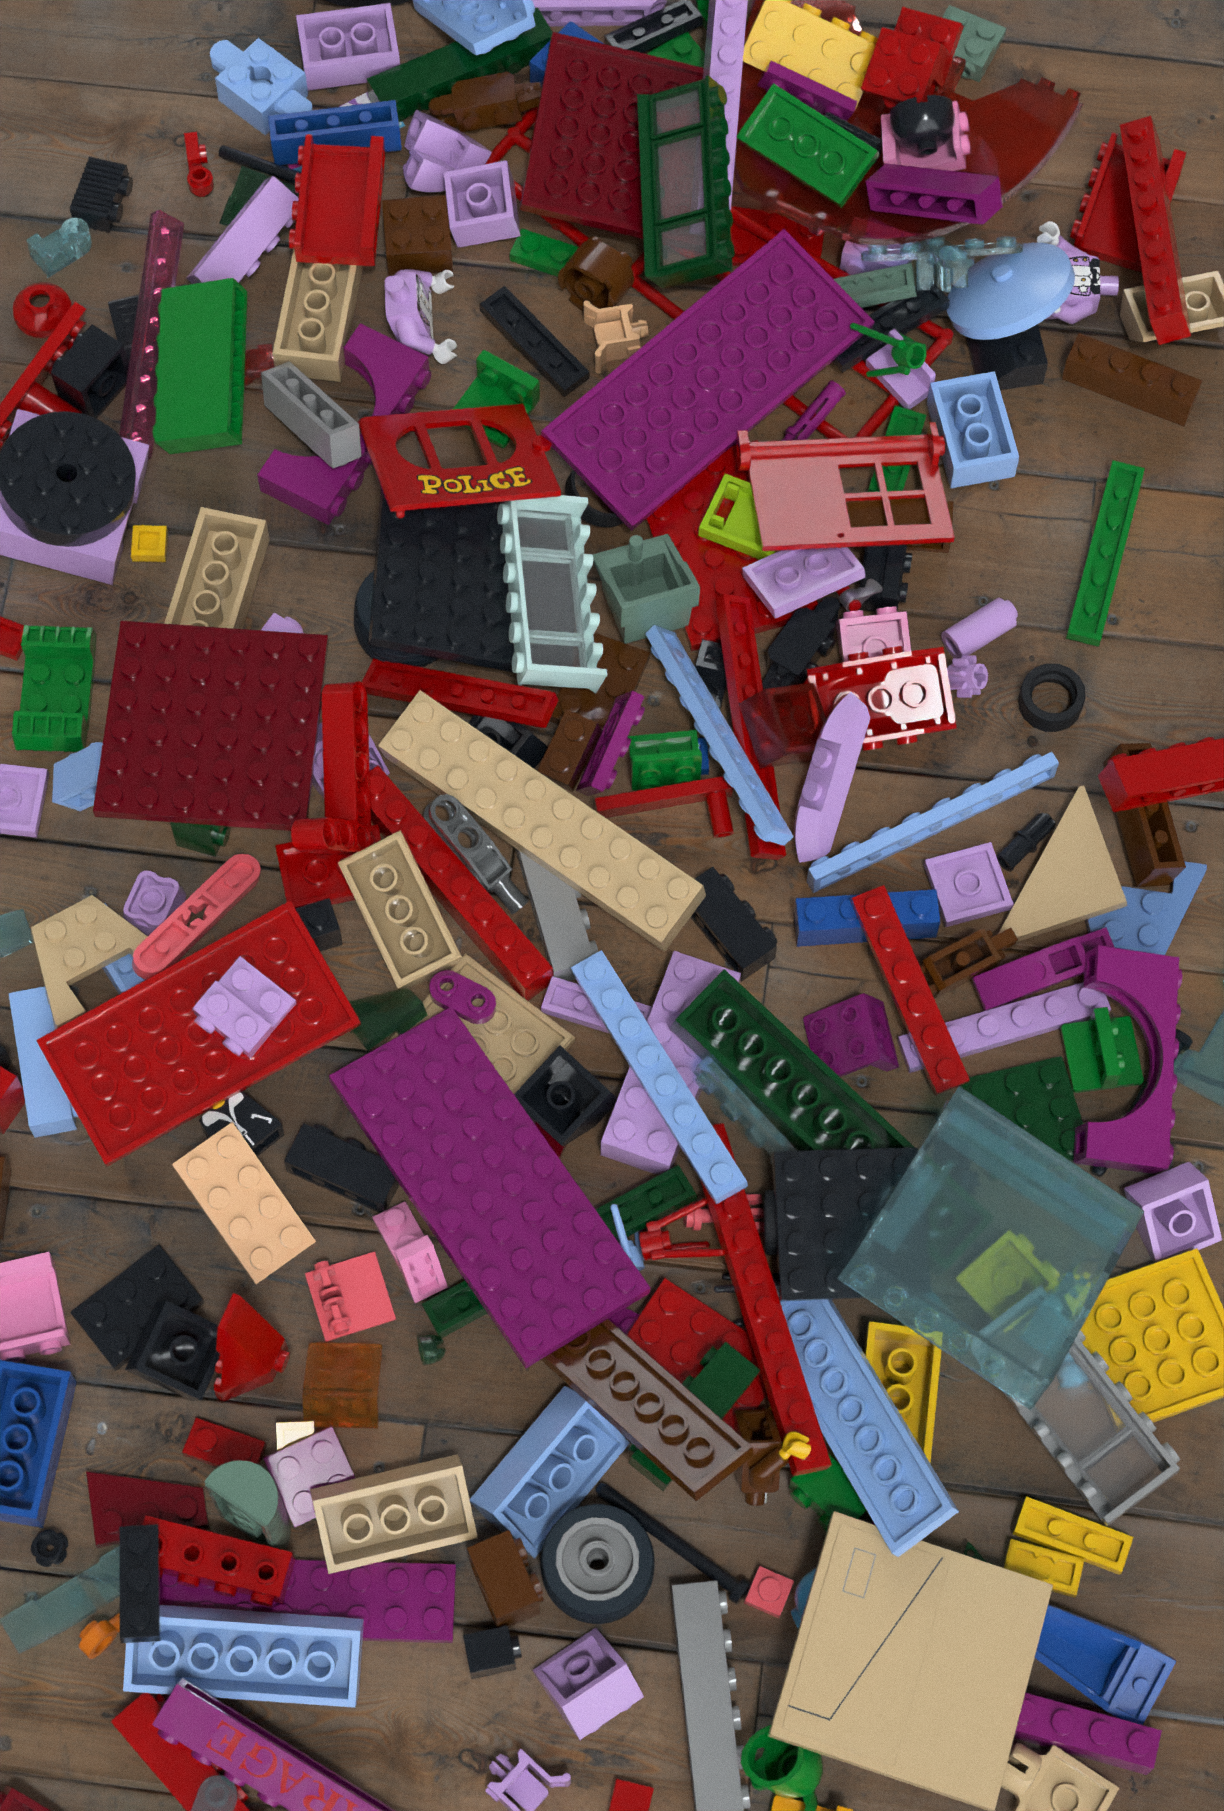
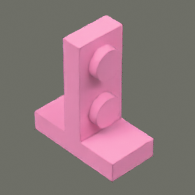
M405 1201L372 1217L375 1226L400 1269L408 1291L415 1303L448 1288L434 1246L429 1236H424Z

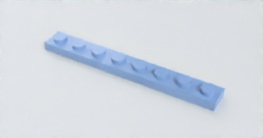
M653 625L645 633L652 645L650 649L653 655L665 667L666 678L676 686L680 693L679 700L681 704L691 712L695 719V728L706 738L710 745V754L720 763L725 771L723 776L726 782L737 792L740 798L738 800L739 805L752 818L755 824L754 831L762 840L784 846L794 837L676 633Z
M1050 752L1042 757L1040 754H1036L1028 758L1023 763V766L1013 771L1011 769L1002 770L993 777L992 781L983 785L980 783L973 784L965 789L961 796L952 800L944 798L937 802L931 810L920 814V812L913 813L906 817L902 824L892 829L884 827L875 832L871 839L861 844L858 841L850 843L841 850L840 854L832 858L824 856L817 859L808 869L806 882L811 891L815 893L1055 777L1059 762L1053 752Z
M601 950L572 966V974L714 1202L718 1204L748 1187L747 1180L603 951Z

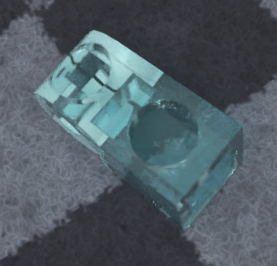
M80 218L66 220L62 224L61 229L54 231L43 239L38 233L26 239L30 257L48 278L90 251L92 246L89 226L86 221Z

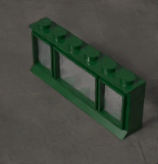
M709 75L705 76V79L651 95L637 94L645 277L662 289L733 270L732 258L734 257L735 250L731 241L730 229L733 225V216L729 209V196L732 189L727 166L730 164V156L726 148V135L729 129L724 105L727 103V95L723 86L719 85Z

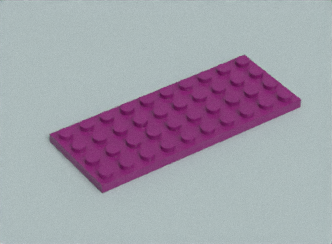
M783 229L542 429L541 435L552 443L551 447L632 531L736 443L738 430H747L748 432L862 337L864 334L850 328L851 323L871 329L874 321L801 245Z
M452 1007L329 1075V1082L525 1369L650 1294L651 1288Z

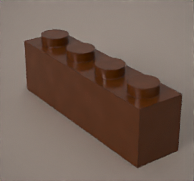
M1078 333L1067 357L1062 380L1183 427L1196 402L1202 380L1081 333Z
M924 499L889 500L894 525L930 524ZM881 500L846 502L851 527L887 526ZM947 501L950 519L953 525L954 502ZM951 542L907 544L906 550L949 553Z
M1151 743L1119 744L1103 762V767L1107 766V761L1113 756L1126 753L1127 756L1137 755L1146 749L1152 748ZM1168 802L1116 812L1136 886H1168L1186 868Z

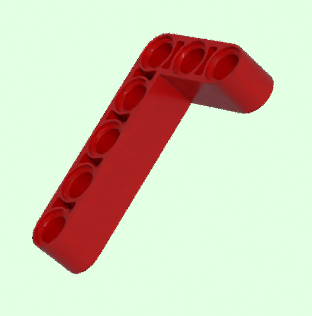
M360 681L326 684L323 687L322 733L325 817L294 821L291 828V839L293 846L298 851L341 855L355 854L371 846L368 699L366 688Z

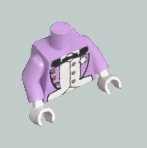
M1048 221L1039 227V230L1043 233L1037 237V243L1052 244L1061 248L1068 255L1075 273L1074 285L1069 296L1046 319H1060L1068 324H1074L1097 312L1100 295L1117 296L1119 278L1118 276H1100L1099 258L1091 256L1071 245L1060 236L1059 227L1054 222Z
M414 269L400 270L394 276H389L385 279L386 318L397 341L424 354L430 355L433 353L435 359L440 364L448 363L457 356L451 352L457 347V344L452 339H446L438 345L433 339L432 293L430 286L437 294H442L454 288V285H449L445 281L452 277L453 273L450 270H444L432 276L427 271Z

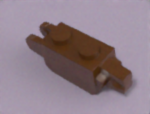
M502 72L457 81L452 86V94L433 98V100H430L431 102H429L428 107L430 113L435 114L434 118L453 128L459 127L461 132L523 121L522 111L538 107L541 85L540 82L516 84L513 74Z
M1012 928L995 936L991 930H978L924 959L920 967L934 998L936 999L971 981V978L997 967L999 962L1006 958L1003 951L1015 945L1016 941H1018Z

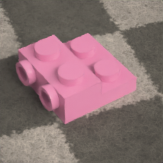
M894 606L876 609L877 615L864 616L863 610L844 612L843 619L836 621L839 655L842 656V662L848 661L847 655L860 652H868L869 658L883 656L882 649L902 646L903 652L911 651L907 611L897 612V607Z

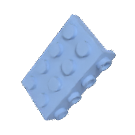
M413 0L414 8L418 13L476 56L488 53L493 47L505 41L516 39L519 34L536 26L533 17L535 7L532 0Z

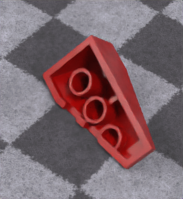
M235 1293L232 1294L217 1328L216 1351L220 1355L215 1364V1372L222 1374L221 1379L217 1378L214 1382V1392L217 1399L224 1402L273 1382L277 1372H284L290 1358L285 1338L248 1302Z

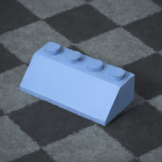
M564 1386L473 1494L470 1502L502 1533L510 1530L513 1540L520 1537L526 1552L535 1558L542 1550L546 1536L554 1524L562 1516L577 1508L629 1445V1442L576 1391Z

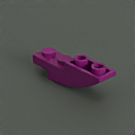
M1107 927L1066 940L971 978L984 1011L1083 975L1086 952L1098 945L1114 947Z

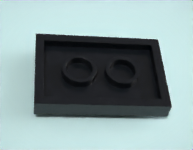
M158 1245L70 1313L113 1369L117 1371L129 1362L156 1302L167 1300L181 1308L194 1312L204 1304V1301L161 1246Z

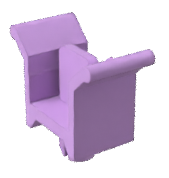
M520 1749L518 1751L519 1763L516 1766H513L509 1762V1758L503 1754H499L496 1757V1760L508 1773L501 1769L494 1761L489 1765L491 1773L499 1776L503 1781L501 1783L490 1782L485 1792L496 1802L500 1801L509 1811L521 1810L505 1796L506 1794H509L525 1811H534L548 1796V1790L528 1771L529 1769L550 1788L569 1786L571 1784V1776L568 1773L563 1774V1776L548 1775L532 1758Z

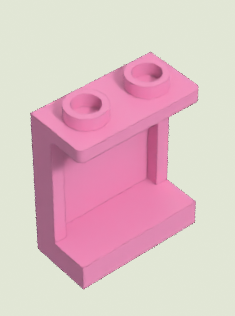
M952 102L955 113L953 133L944 145L937 148V151L930 155H919L918 152L902 147L893 135L890 125V114L881 115L884 165L888 163L947 171L966 169V155L971 154L968 135H964V132L969 131L966 111L960 112L958 102Z
M45 1252L0 1263V1360L17 1363L23 1361L26 1358L25 1355L38 1352L41 1355H51L60 1352L63 1346L71 1345L55 1262L51 1254Z

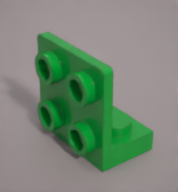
M483 349L476 359L477 377L453 409L523 404L529 416L540 401V380ZM468 425L463 426V427H465V428L471 430L470 426H468ZM482 425L488 440L497 446L505 448L511 441V438L500 430Z

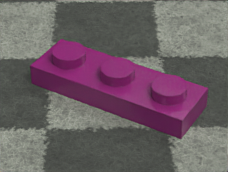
M770 61L761 74L757 85L768 92L774 83L825 116L827 111L845 121L853 114L858 102L773 61Z

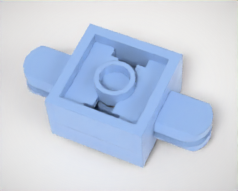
M261 39L255 40L244 52L228 40L219 41L211 48L212 68L220 73L215 78L219 101L265 136L270 132L268 116L310 111L313 109L311 101L306 98L308 96L306 73Z

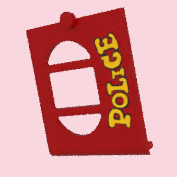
M523 404L363 417L358 421L359 429L391 512L395 511L396 517L399 519L405 516V510L561 496L560 486L545 455V452L551 450L552 443L542 435L536 434ZM482 425L500 430L511 438L516 449L509 459L502 463L497 461ZM470 426L486 465L442 468L427 429ZM410 431L416 433L429 469L416 466L399 454L396 445L399 439Z

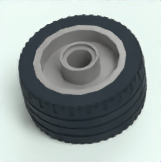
M585 1505L573 1509L562 1516L547 1534L541 1551V1576L548 1596L566 1615L584 1623H610L629 1615L647 1596L654 1576V1550L645 1529L629 1513L611 1505ZM600 1560L604 1563L605 1568L594 1570L590 1568V1565L593 1561Z

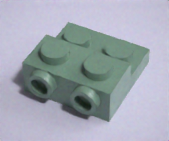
M949 5L942 18L960 22L964 26L949 70L963 78L972 79L980 83L1005 37L1007 28Z

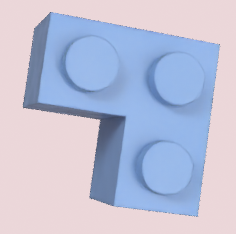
M103 742L91 743L88 747L77 753H72L67 758L54 764L53 803L77 811H82L94 805Z

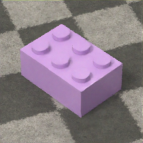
M391 3L296 15L308 91L367 83V78L400 65Z

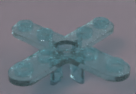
M924 231L918 232V238H913L916 239V243H901L900 249H888L887 245L884 244L868 245V251L861 252V260L882 262L916 259L917 290H930V286H934L935 282L937 286L942 287V291L951 292V284L955 285V288L968 287V267L974 266V257L972 256L1023 252V244L1017 243L1016 237H998L997 243L984 244V239H966L965 245H953L945 240L944 236H937V232Z

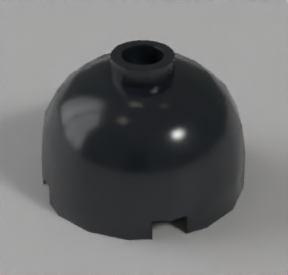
M927 95L928 102L917 103V98L915 97L900 102L891 108L890 125L897 142L910 151L918 152L919 155L935 153L937 148L944 145L953 133L955 113L951 99L945 96Z

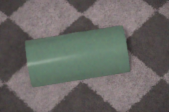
M244 1460L231 1461L216 1468L204 1482L219 1515L257 1543L285 1550L290 1540L291 1523L277 1486L267 1470L256 1463Z

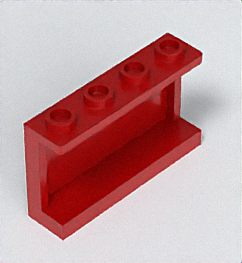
M1112 132L1109 143L1102 142L1097 161L1102 163L1099 169L1094 167L1088 186L1093 187L1091 194L1084 193L1079 212L1084 213L1082 220L1075 219L1070 238L1075 239L1074 246L1091 256H1096L1101 261L1142 272L1123 146L1116 143L1118 134ZM1174 149L1171 160L1163 158L1170 204L1187 153Z
M313 134L305 135V145H299L298 165L302 166V172L296 173L295 193H299V200L292 203V221H296V228L289 231V249H295L296 262L375 266L386 158L384 137L371 136L370 147L318 145L313 142Z

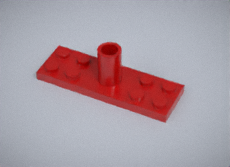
M76 301L0 403V451L9 438L8 433L12 428L17 409L38 415L52 412H76L82 414L80 410L42 386V383L51 374L50 371L55 361L59 357L64 356L67 350L71 349L74 340L86 326V322L83 321L86 308Z

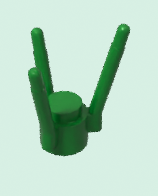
M856 323L850 324L851 329L893 346L891 355L898 366L867 371V377L898 373L909 375L911 369L920 368L924 364L927 354L926 344L916 342L902 333L899 334L904 339L899 340Z

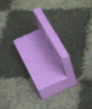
M896 329L888 332V336L892 338L904 339ZM887 344L866 359V366L870 370L898 366L891 355L893 346ZM924 362L920 368L911 369L909 375L898 373L878 376L877 378L904 408L910 410L928 397L930 383L935 382L936 374Z

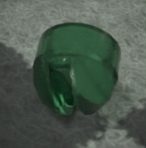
M435 1334L417 1337L419 1354L424 1366L434 1364L445 1356V1348L437 1349L438 1345L444 1343L441 1337Z

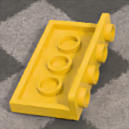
M764 0L744 43L743 62L762 71L766 69L770 61L776 62L859 102L863 94L861 86L878 38L863 30L860 36L848 31L850 24L836 17H833L832 21L829 22L820 17L821 10L807 3H804L803 8L791 4L792 0Z

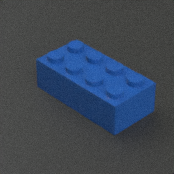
M0 1360V1521L44 1528L77 1384L70 1371Z

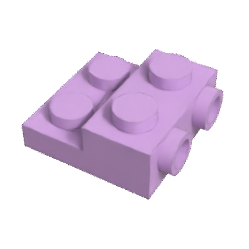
M240 956L219 982L215 981L192 1009L197 1016L194 1021L209 1034H212L215 1030L225 1038L222 1043L232 1053L240 1056L243 1052L251 1059L296 1005V1000Z

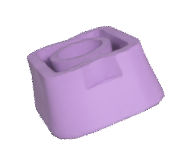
M144 870L137 876L123 909V918L146 936H149L185 902L186 893L176 880L169 877L163 878L155 872Z

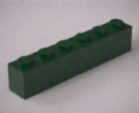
M537 7L533 13L536 26L519 34L516 39L505 41L493 47L488 53L477 56L457 41L367 78L368 98L371 103L396 100L399 122L403 121L408 116L414 114L416 110H429L428 105L433 98L452 94V86L457 81L502 72L515 74L522 68L529 66L530 60L550 41L552 30Z

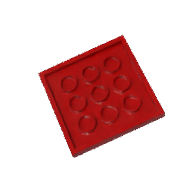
M666 1278L663 1279L627 1334L633 1342L681 1384L688 1375L694 1378L698 1376L704 1368L699 1362L712 1346L719 1350L725 1342L759 1369L748 1332ZM760 1372L722 1419L733 1430L734 1410H756L767 1394Z

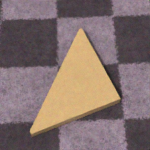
M1084 785L1079 786L999 931L1001 933L1012 928L1018 938L1016 942L1127 906L1125 895Z

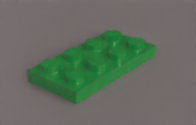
M774 83L737 134L739 142L840 208L844 206L879 156L878 150Z

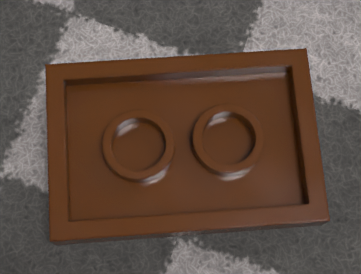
M594 633V643L603 644V654L597 663V668L607 669V677L596 694L586 688L561 687L557 696L559 701L549 721L559 725L565 710L568 709L598 722L602 730L616 697L630 691L636 692L649 662L650 652ZM578 651L573 660L572 667H580Z

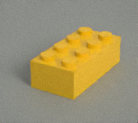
M869 1321L865 1336L864 1354L928 1461L931 1462L943 1331Z

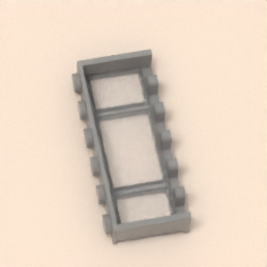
M1037 1288L968 1340V1348L1103 1524L1108 1527L1117 1518L1176 1475L1180 1470L1176 1464L1180 1461V1458L1168 1442L1161 1445L1153 1434L1157 1429L1150 1418L1143 1411L1137 1414L1129 1402L1133 1398L1120 1381L1116 1384L1111 1381L1105 1373L1109 1370V1367L1099 1353L1095 1351L1090 1354L1082 1342L1086 1340V1337L1073 1321L1069 1324L1065 1322L1059 1314L1063 1308L1051 1292L1044 1295L1041 1289Z

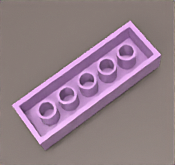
M674 951L647 1023L692 1095L698 1101L710 1067L670 1030V1027L675 1019L723 969L739 983L741 973ZM629 1067L601 1140V1156L660 1175L673 1168L680 1146L632 1068Z

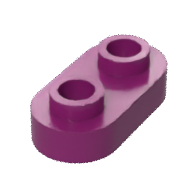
M450 970L440 971L431 979L429 984L430 997L437 1006L445 1010L452 1007L458 1017L473 1024H484L494 1017L496 1013V999L488 988ZM444 983H451L453 988L450 991H444L441 989V986ZM475 999H482L485 1002L481 1007L472 1005Z

